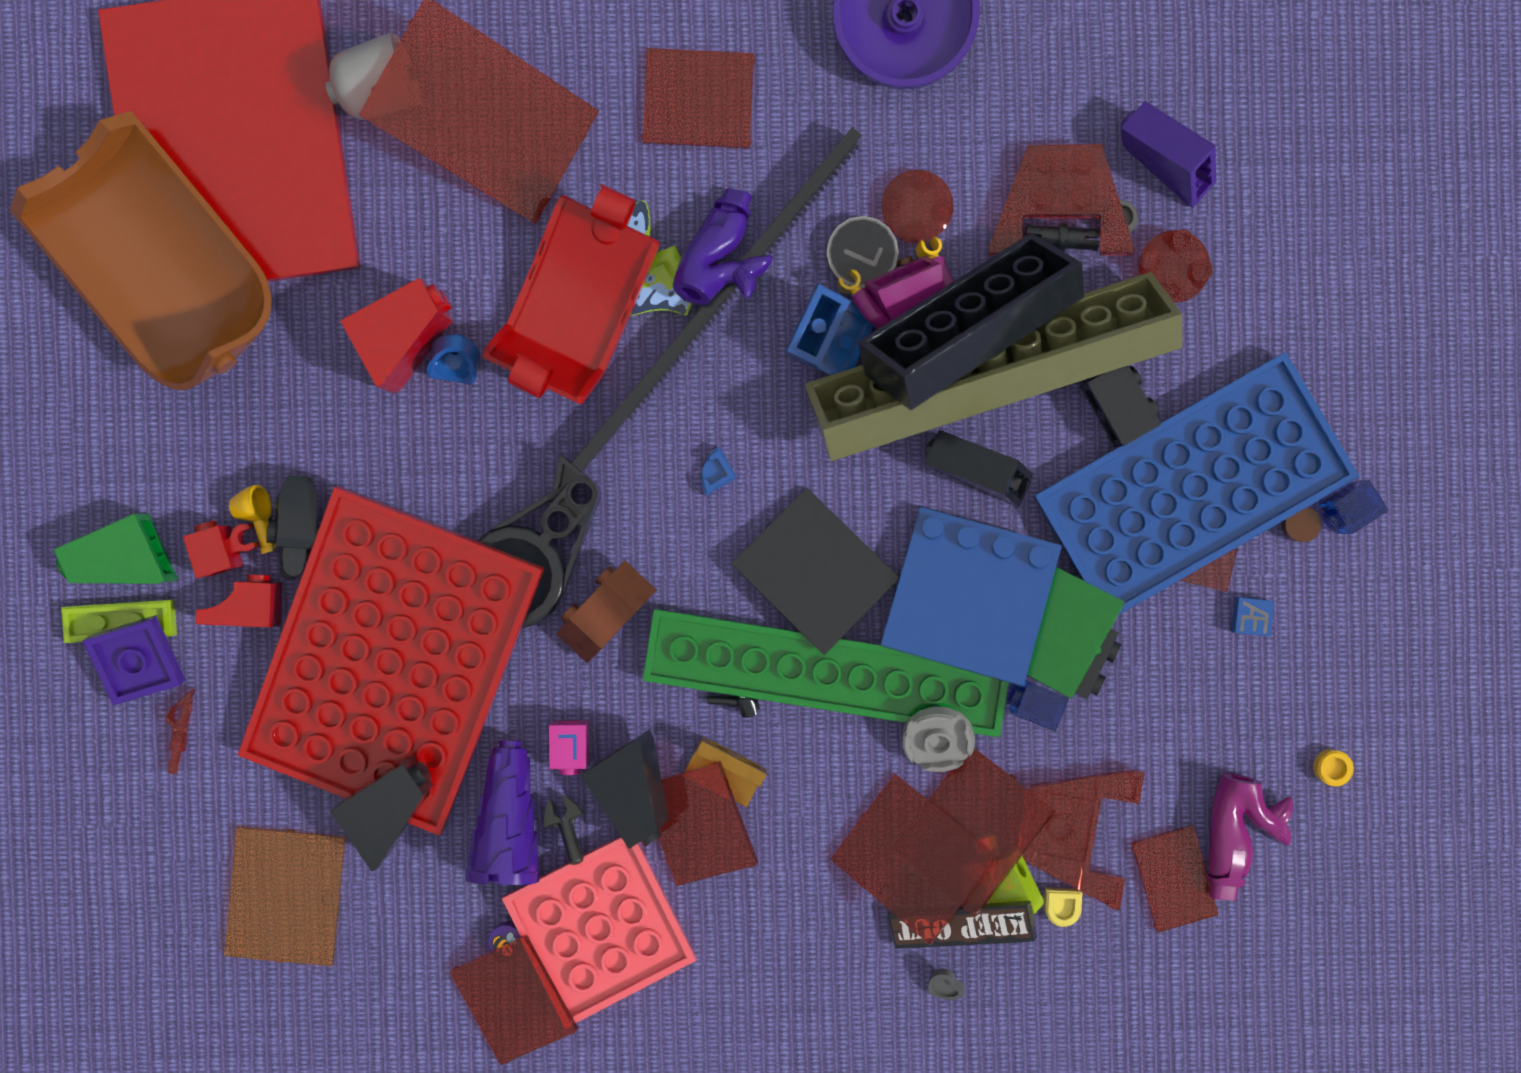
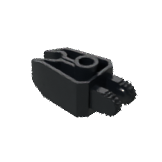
M287 476L276 499L274 521H268L266 543H272V552H280L279 566L281 568L279 569V574L289 581L298 579L301 572H304L305 566L303 564H305L306 554L311 553L320 525H316L318 496L310 477Z

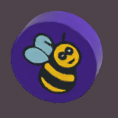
M514 922L500 923L491 932L488 939L490 952L494 957L502 961H511L517 958L525 948V944Z

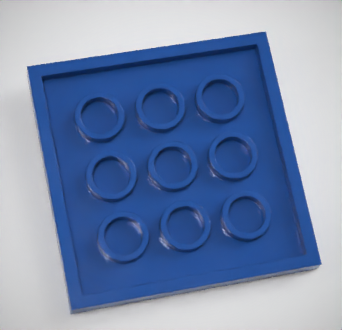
M920 507L881 641V647L1023 687L1062 545Z

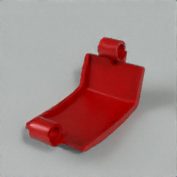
M602 183L599 185L601 190L592 208L565 195L557 199L509 319L488 343L482 355L483 358L511 371L508 378L509 385L538 399L549 389L578 404L584 403L605 374L660 246L658 240L628 226L636 200Z

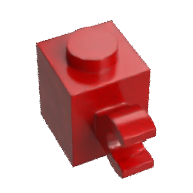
M210 521L194 526L195 533L183 536L195 577H212L244 567L239 552L253 551L260 547L259 542L246 544L242 539L245 531L254 529L253 524H240L232 530L231 525L217 526L216 521Z

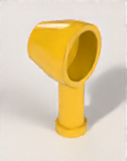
M256 484L246 487L230 499L229 510L235 519L253 522L261 545V554L272 552V543H266L268 518L272 512L271 498L267 490L261 485Z

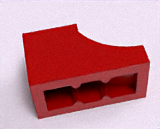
M247 574L246 581L234 582V590L225 601L214 607L197 609L195 624L267 628L281 625L282 582H270V575Z

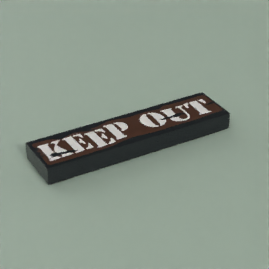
M1031 901L894 909L889 913L895 949L1034 942L1037 939Z

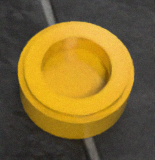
M1326 749L1316 756L1313 770L1321 782L1336 787L1346 784L1351 779L1354 766L1351 758L1344 752L1336 749Z

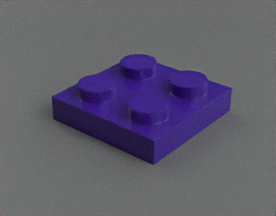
M156 615L89 635L82 641L113 706L180 686L186 680Z

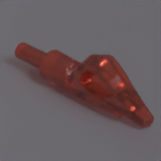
M193 688L180 701L174 704L166 714V721L173 728L168 748L172 750L168 773L177 774L181 752L186 750L187 731L192 713L193 696L196 691ZM181 706L182 713L177 720L174 717V713Z

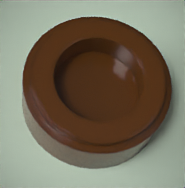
M1307 507L1282 521L1281 528L1289 540L1309 542L1318 536L1321 530V518L1314 509Z

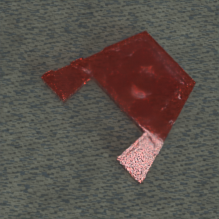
M1102 144L1028 145L990 242L989 256L997 255L1023 238V220L1025 218H1100L1099 256H1133L1134 245Z
M1139 769L1030 784L1018 850L1021 852L1024 860L1053 877L1072 885L1086 895L1105 903L1108 907L1120 911L1125 878L1122 875L1089 870L1102 798L1139 804L1145 772Z

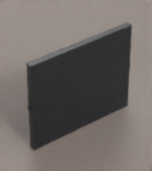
M808 488L772 523L769 522L766 525V529L731 563L823 655L858 620H863L865 613L900 578Z

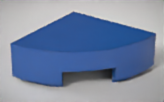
M717 447L709 454L702 468L701 483L706 496L737 478L720 447Z

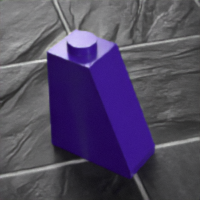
M1146 101L1136 111L1129 112L1124 118L1121 125L1123 147L1184 203L1193 208L1217 182L1215 145Z

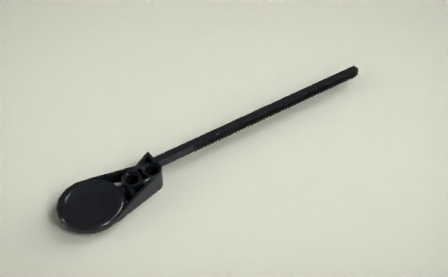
M852 127L741 261L749 257L764 256L766 252L772 254L770 247L776 248L775 242L781 243L779 237L785 238L783 232L789 233L788 226L794 228L792 221L798 222L796 216L802 217L801 211L807 212L805 205L811 207L810 200L814 202L816 200L814 195L820 197L818 190L824 191L823 185H829L827 179L833 181L831 174L837 176L836 169L842 170L840 164L846 165L845 159L850 160L851 158L849 154L854 155V149H859L857 143L862 135ZM735 283L724 286L708 304L702 306L573 462L564 455H559L553 492L492 528L477 540L544 567L521 629L539 624L554 612L569 583L601 500L600 487L584 473V470L628 418L633 419L631 414H637L635 409H642L640 403L646 404L645 397L651 399L648 394L650 392L654 393V387L659 388L657 383H663L662 377L668 378L666 372L672 373L670 367L677 368L674 364L675 361L681 363L679 357H685L683 352H689L688 346L694 347L692 341L698 342L696 336H702L701 330L707 331L705 325L711 326L710 320L716 321L714 315L720 316L718 310L724 311L722 305L729 306L727 299L733 300L731 294L737 295L735 289H738ZM587 484L592 490V498L588 503L582 505L576 501L574 493L579 485ZM552 502L542 516L541 524L544 530L542 534L530 527L511 525ZM560 511L564 512L569 519V525L563 532L556 531L551 524L553 515ZM581 526L567 569L565 570L561 553L552 541L554 538L571 536Z

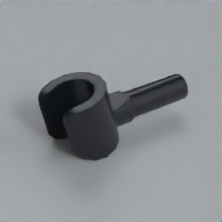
M708 696V704L730 707L738 706L742 718L756 716L757 710L760 709L758 699L741 696Z

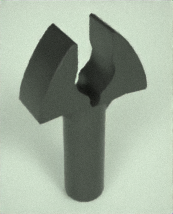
M562 795L564 804L567 807L564 820L557 816L554 801L549 800L545 809L543 823L545 828L554 826L560 830L570 865H577L583 861V855L573 825L577 817L584 816V812L572 799Z

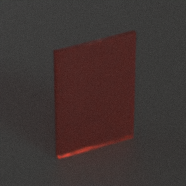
M423 0L414 17L409 20V26L377 83L372 86L371 93L359 116L533 224H536L547 203L551 200L553 192L580 144L586 138L587 132L599 110L434 0Z

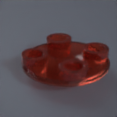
M909 170L896 176L888 184L881 201L882 215L886 225L895 235L908 243H917L921 240L928 241L941 234L948 226L954 208L953 197L947 184L936 174L925 170Z
M1185 229L1170 230L1156 235L1146 244L1139 259V275L1152 272L1172 301L1179 303L1193 298L1203 289L1207 280L1212 276L1213 266L1210 263L1206 247L1196 236Z

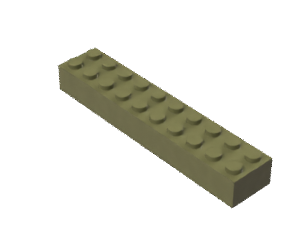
M1149 272L1084 293L1083 299L911 411L866 377L863 365L805 383L804 385L812 416L832 462L1181 349L1182 313L1153 273Z

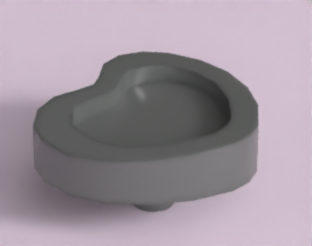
M942 968L935 970L930 975L928 992L940 999L956 1000L964 996L965 985L955 978L951 970Z

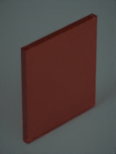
M647 48L645 54L643 134L641 135L643 144L750 149L752 143L750 132L753 67L756 61L754 53Z
M721 761L712 762L709 765L661 779L669 820L659 829L662 833L659 841L676 886L748 867L752 868L759 863Z
M527 934L519 936L517 939L465 964L456 966L450 971L454 982L500 1065L508 1064L516 1058L568 1035H573L579 1029Z

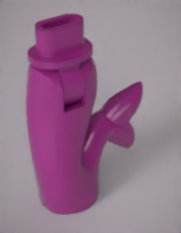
M1224 773L1221 775L1211 810L1208 863L1210 873L1207 876V880L1211 882L1209 894L1211 898L1236 901L1239 887H1244L1246 880L1242 878H1246L1250 871L1253 860V847L1243 814L1255 826L1266 831L1270 837L1285 846L1290 845L1291 832L1287 822L1291 818L1293 811V800L1291 797H1286L1268 809L1264 801L1261 781L1240 774Z

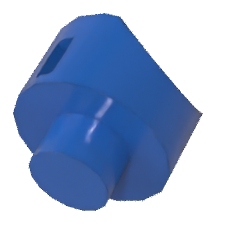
M461 334L439 337L430 348V357L427 364L428 376L433 379L472 385L478 372L479 349L475 343Z

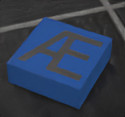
M1235 597L1231 632L1271 637L1275 601Z

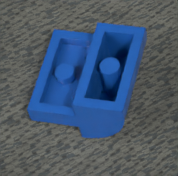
M817 284L784 352L806 367H812L830 376L855 367L860 356L858 341L868 336L874 326L863 317L856 306L850 303V300Z

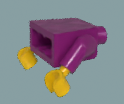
M933 237L929 241L932 251L928 250L925 242L921 240L915 249L920 259L864 282L866 288L861 289L859 286L861 277L856 270L849 271V275L854 279L855 285L847 286L842 278L839 277L837 286L842 293L853 295L851 300L863 317L879 329L954 282L944 257L938 255L942 248V242L939 238Z

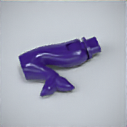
M727 188L723 197L715 200L714 207L709 211L700 229L686 247L673 281V290L683 300L694 304L706 305L724 286L730 283H735L743 296L748 299L754 292L755 278L763 274L770 266L773 259L771 255L746 258L741 262L732 261L713 266L716 262L733 252L745 234L747 220L751 213L748 205L752 196L748 192Z

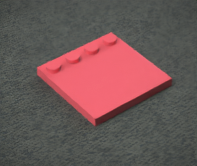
M621 836L583 854V861L580 864L570 865L568 862L540 876L539 882L536 884L523 885L502 897L566 1028L696 961V956L640 844L638 843L629 849Z

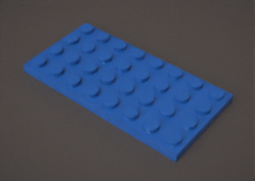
M1284 352L1161 422L1160 426L1125 446L1112 450L1037 493L1033 498L1080 579L1125 602L1119 613L1120 615L1360 476L1287 352Z

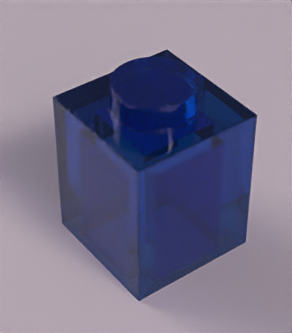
M1370 480L1353 481L1319 503L1324 511L1322 514L1324 522L1332 531L1338 534H1354L1389 511Z
M1025 680L1023 687L1017 685L1012 687L1007 703L1011 705L1009 712L1015 716L1056 732L1069 698Z

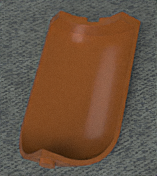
M132 111L99 120L88 140L75 152L80 159L65 171L58 166L46 175L17 187L9 211L146 374L168 388L175 390L191 389L217 373L223 374L233 368L237 363V358L261 333L271 312L272 299L269 284L257 262Z

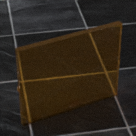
M238 826L235 837L224 956L269 960L276 963L290 962L333 966L346 836L295 832L293 829L283 831Z

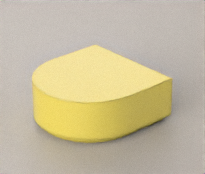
M1044 887L1043 908L1049 920L1061 927L1074 924L1079 919L1082 911V891L1077 888Z

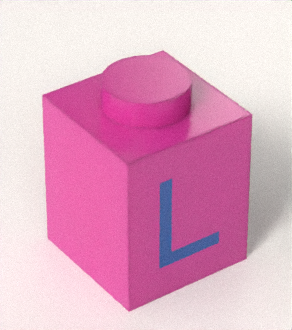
M590 720L553 721L549 725V769H559L560 775L581 774V769H586L590 764Z

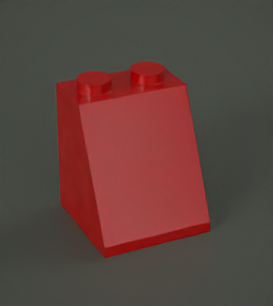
M418 278L340 320L375 386L395 394L403 388L428 355L433 342L441 337L453 320L448 313L452 306L442 289L438 290L434 283L429 285L421 278Z

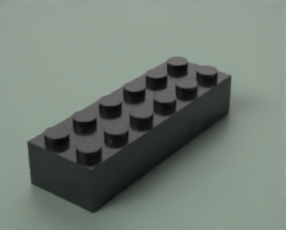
M1028 234L858 341L865 376L910 411L1083 299L1082 262L1035 234Z

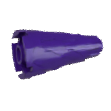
M500 740L499 748H493L492 755L489 756L484 793L480 794L476 829L472 830L468 864L465 868V881L478 884L497 882L498 885L536 884L539 882L540 869L538 868L537 831H534V796L531 795L530 758L527 756V749L521 748V741Z

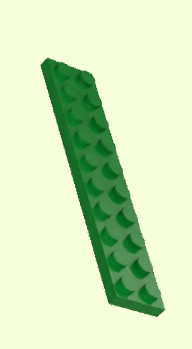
M654 609L643 681L904 723L920 710L930 707H948L961 712L970 721L974 734L999 738L1009 683L881 647V644L841 638L823 655L799 631L662 609Z

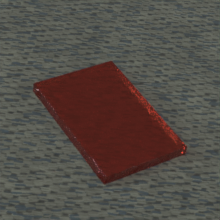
M1192 825L1131 842V850L1134 852L1154 922L1153 926L1158 933L1219 915L1215 900L1209 896L1211 886L1207 880V872L1197 841L1196 830Z

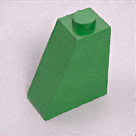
M132 514L54 549L58 558L56 560L58 571L67 579L68 583L160 584L178 580L149 514Z

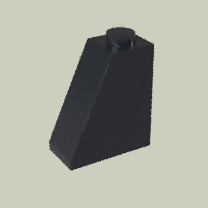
M941 430L938 431L936 438H932L929 441L925 450V464L934 471L1017 507H1020L1034 475L1015 458Z
M647 730L593 765L581 775L629 849L639 842L645 847L662 835L659 829L669 820L654 738L651 731Z
M413 755L341 800L330 811L372 872L379 868L389 856L433 786L430 781L431 775L429 770L422 762H417Z

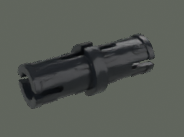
M1059 223L1058 227L1026 224L1025 235L1033 233L1065 252V249L1093 250L1096 252L1099 249V240H1085L1084 238L1097 239L1100 237V228L1068 227L1065 223Z

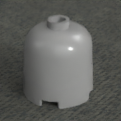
M392 32L345 49L334 55L330 61V81L326 82L327 93L333 104L339 103L342 109L355 119L368 120L421 104L417 79L413 81L409 79L405 65L411 64V61L397 34L393 35Z

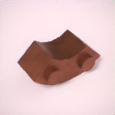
M626 560L616 570L609 566L596 579L595 582L599 585L596 591L580 607L574 603L560 618L564 625L556 635L587 664L657 590Z

